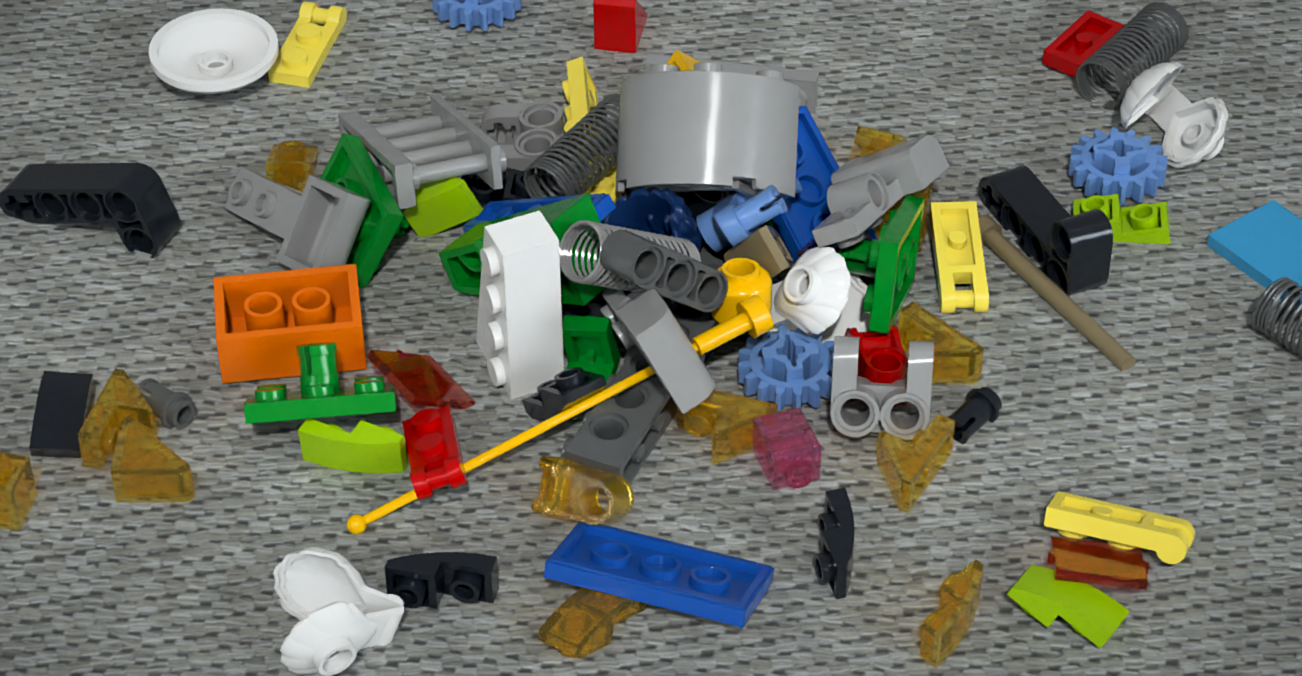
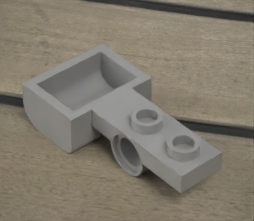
M925 135L849 160L831 175L832 185L827 190V203L831 214L812 230L818 247L821 248L837 243L839 249L862 241L865 238L863 232L883 222L882 215L904 195L923 190L949 167L939 142L933 136Z
M240 166L235 180L230 185L228 199L224 208L283 238L284 241L276 261L296 270L346 265L371 200L346 187L313 175H309L304 190L301 192L280 184L256 171Z
M605 288L600 292L607 303L600 308V311L604 317L611 318V326L614 333L617 334L627 350L634 345L636 346L682 414L688 412L709 397L715 388V381L668 305L655 289L647 290L641 288L627 296L623 290Z

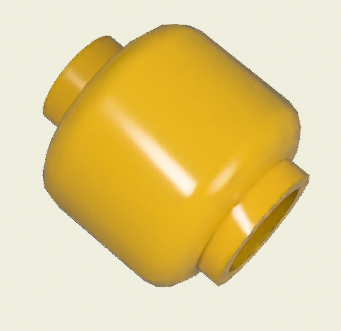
M733 258L717 269L726 275L728 291L723 303L716 310L711 311L714 320L720 324L738 314L737 303L753 295L759 296L771 313L772 279L769 272L756 261L748 258Z

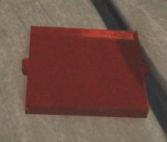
M371 349L367 356L375 367L412 405L439 408L449 405V408L467 409L475 404V401L430 355L404 353L401 350L392 352Z
M1051 536L1047 563L1053 564L1056 580L1147 590L1149 563L1143 560L1141 548L1120 549L1105 542Z

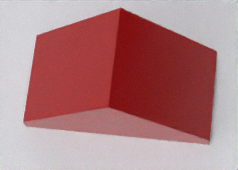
M594 0V49L636 53L648 13L637 0Z

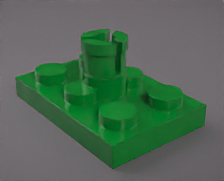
M343 133L320 178L346 187L371 200L346 265L356 264L358 287L360 288L368 285L372 275L379 269L382 257L392 238L404 236L405 231L403 228H408L409 223L402 214V209L398 207L359 136Z
M906 195L898 210H891L888 224L882 225L879 240L874 239L870 241L863 239L852 246L839 249V254L845 258L846 267L850 273L875 279L874 285H868L864 300V312L871 313L870 331L888 334L912 289L915 280L925 198Z
M336 342L302 344L296 346L300 364L299 379L301 391L287 392L286 384L257 386V390L254 391L255 395H249L244 403L246 424L396 411L395 383L385 384L384 376H365L355 378L354 386L340 387L339 372H337Z

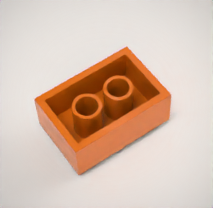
M356 264L213 277L216 344L222 384L299 376L300 364L296 346L310 343L336 342L337 372L367 369Z

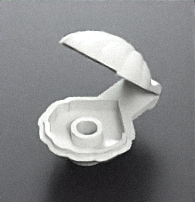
M1167 62L1144 70L1131 82V85L1126 89L1120 107L1121 123L1126 129L1144 113L1150 116L1165 131L1162 152L1163 155L1168 156L1167 164L1175 168H1185L1188 165L1198 164L1201 160H1210L1219 153L1224 144L1229 114L1224 101L1219 98L1214 99V97L1191 103L1172 85L1184 65L1178 62Z
M811 248L797 259L783 281L772 285V310L770 315L774 327L770 332L772 334L778 333L779 325H785L788 331H796L797 328H800L809 336L822 332V343L826 341H834L835 336H845L847 328H857L858 332L870 331L871 313L864 312V300L868 286L862 282L863 280L860 279L858 274H852L848 271L845 258L838 254L834 248Z
M309 547L288 553L283 561L276 565L273 572L275 578L274 589L280 597L281 606L286 612L301 620L293 626L280 649L282 654L280 662L289 671L296 674L320 673L324 676L335 675L353 663L359 650L377 645L384 646L393 640L404 613L403 600L397 595H387L366 586L360 573L340 553L320 547Z

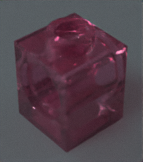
M800 408L753 419L752 451L773 491L786 487L802 488L811 481L820 479L821 445Z

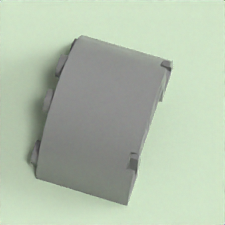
M710 62L695 63L694 70L679 71V67L675 65L655 64L651 65L650 73L627 76V79L621 82L616 197L618 198L622 195L629 198L633 190L644 187L648 191L658 188L661 192L665 188L673 192L736 191L752 198L765 190L769 185H774L780 194L776 198L795 197L800 86L785 81L784 73L780 71L761 70L757 71L756 75L722 71L723 66L721 64Z

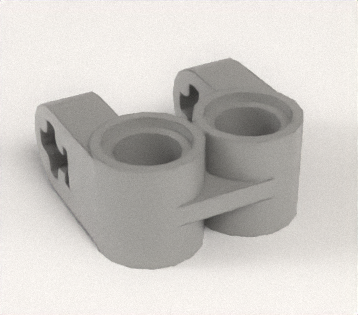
M551 101L492 105L485 110L482 117L481 130L497 144L501 145L505 152L507 169L505 172H502V181H506L509 168L524 171L565 134L562 108ZM495 123H502L506 130H500L499 126ZM552 179V182L556 185L557 182Z
M835 336L830 415L836 430L850 437H861L870 432L887 433L893 438L903 441L912 440L920 436L927 428L930 419L934 342L909 340L907 379L896 380L891 384L873 383L867 378L857 376L860 337ZM857 398L863 400L869 408L865 412L855 415L847 412L842 405L849 399ZM907 401L914 404L918 411L914 415L904 418L896 415L892 408L899 402Z

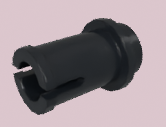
M981 387L980 389L975 388L969 391L965 398L966 402L942 421L943 432L948 431L954 425L957 426L948 436L961 444H965L987 421L993 423L997 420L1002 403L999 396L992 389Z

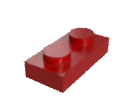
M1087 10L1044 49L1042 64L1076 78V70L1115 35L1117 31L1124 27V24Z

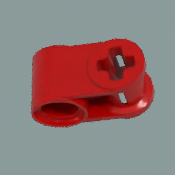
M892 325L888 334L875 331L858 332L857 328L846 329L845 336L860 337L857 376L867 378L873 383L890 384L896 380L906 378L908 361L901 345L900 334L896 325Z

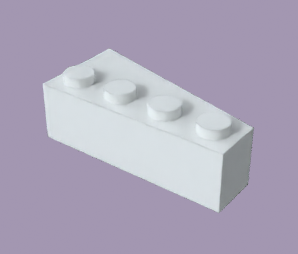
M540 211L484 226L483 248L480 249L482 265L476 342L487 359V369L495 387L503 385L511 399L537 392L539 385L553 380L556 374L564 371L559 239Z

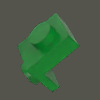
M563 316V344L568 358L566 369L581 367L584 371L603 375L605 381H607L611 374L616 373L621 356L614 330L611 326V318Z

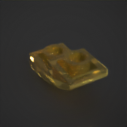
M296 140L274 144L266 160V177L303 192L309 175L314 176L318 146L305 145L303 142Z
M976 559L959 573L953 572L944 580L939 590L940 608L932 612L921 626L920 658L935 669L960 645L977 614L981 597L984 564Z
M582 587L561 604L538 631V640L557 648L558 652L564 656L571 658L586 657L588 654L611 644L614 624L646 610V603Z

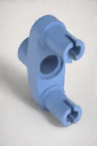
M798 177L796 178L795 193L802 191ZM769 185L765 190L752 198L735 191L723 198L712 208L696 217L697 226L709 247L715 252H720L730 245L736 246L757 231L762 224L779 214L787 212V205L784 201L787 198H776L780 193L774 185Z

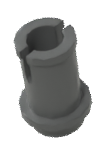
M152 378L145 379L139 384L140 387L152 393L151 397L135 390V404L159 417L161 423L166 428L172 429L176 427L182 429L187 427L194 419L195 405L192 403V398L184 392L175 393Z

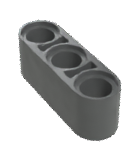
M621 229L612 232L602 244L600 262L603 268L647 290L655 289L659 295L702 312L716 310L726 298L728 291L726 275L690 256Z

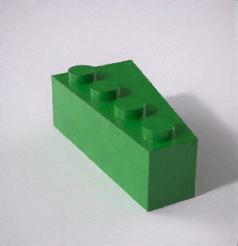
M582 194L473 226L439 252L453 289L462 294L479 295L482 265L480 249L483 248L484 226L540 211L558 237L560 246L564 233L573 223L579 220L600 223L590 194ZM584 230V231L578 236V238H577V240H576V242H575V244H574V246H573L572 265H573V268H574L575 272H576V268H575L574 257H575L576 246H577V244H578V242H579V239H580L581 235H582L586 230ZM590 231V232L588 233V235L583 239V241H582V243H581V246H580V248H579L578 264H579V269H580L581 273H582V268H581V261H580V259H581L582 247H583V245H584V243H585L587 237L590 235V233H591L592 231ZM595 234V235L590 239V241H589V243H588V245H587V247H586V250H585L584 264H585V270H586V272H587L588 275H589V273H588V268H587L588 249H589V247H590V245H591V242H592L593 238H594L597 234ZM599 238L596 240L591 252V271L594 269L593 256L594 250L599 242ZM600 248L597 253L596 264L599 259ZM560 268L562 304L585 306L605 289V287L572 282L565 277Z

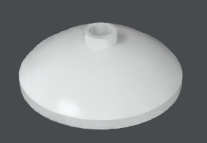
M218 8L195 11L168 22L153 36L148 53L152 70L161 80L169 85L191 93L219 94L241 89L261 78L275 63L278 57L279 46L275 30L264 19L241 10Z

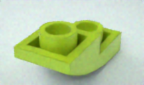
M1119 194L1094 195L1088 198L1073 200V216L1094 209H1100L1105 213L1112 227L1113 242L1171 244L1167 201L1121 207Z
M310 418L306 419L298 429L302 457L305 461L333 469L361 473L404 472L408 467L404 435L397 433L389 427L377 426L360 420L353 431L349 433L335 424H325Z
M1033 564L1007 593L1010 598L1020 605L1025 613L1039 620L1047 628L1059 615L1079 635L1088 638L1100 649L1130 612L1107 594L1080 579L1060 571Z

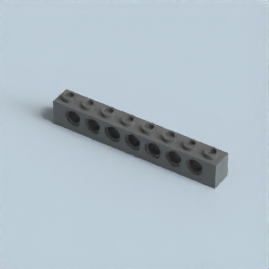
M703 240L702 249L699 252L701 262L718 269L725 263L723 255L733 246L730 245L720 252H715ZM664 299L691 344V338L719 324L713 319L711 312H702L672 299ZM635 345L627 350L624 364L617 374L609 376L604 389L649 366ZM720 346L701 356L699 355L705 367H707ZM655 374L586 410L582 426L575 436L570 435L566 439L561 451V463L565 465L567 484L621 500L679 410Z

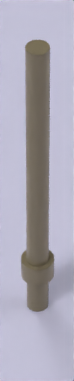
M961 198L955 202H965L966 200ZM978 212L982 246L987 245L1121 372L1135 366L1136 359L1004 237L1001 234L1002 228L990 216L981 215Z

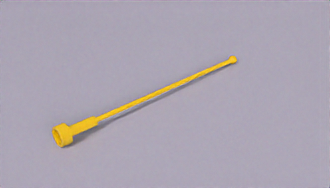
M753 295L737 303V315L691 338L692 346L697 354L701 356L745 332H748L753 338H757L772 330L774 327L773 320L762 299L757 295ZM648 366L464 463L465 472L467 473L651 377L655 374L654 371ZM414 489L363 516L352 515L347 520L348 531L352 534H361L366 530L368 524L418 499Z

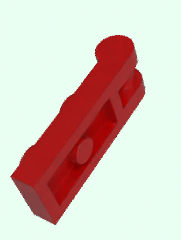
M449 405L439 409L430 408L419 411L411 419L402 421L411 472H409L410 479L419 501L434 496V490L451 485L455 489L468 484L456 424Z

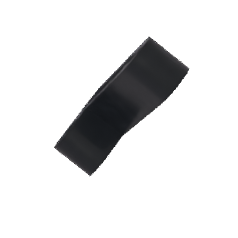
M142 163L29 164L0 193V207L7 216L31 223H113L129 252L133 253L134 250L151 254L150 258H154L180 228L179 216L162 179L155 170Z
M1027 166L1012 168L983 177L980 180L979 195L981 202L1005 230H1011L1017 237V240H1014L1028 258L1034 257L1040 265L1038 268L1063 292L1070 296L1107 283L1113 247V231L1109 219L1103 211L1094 209L1071 217Z

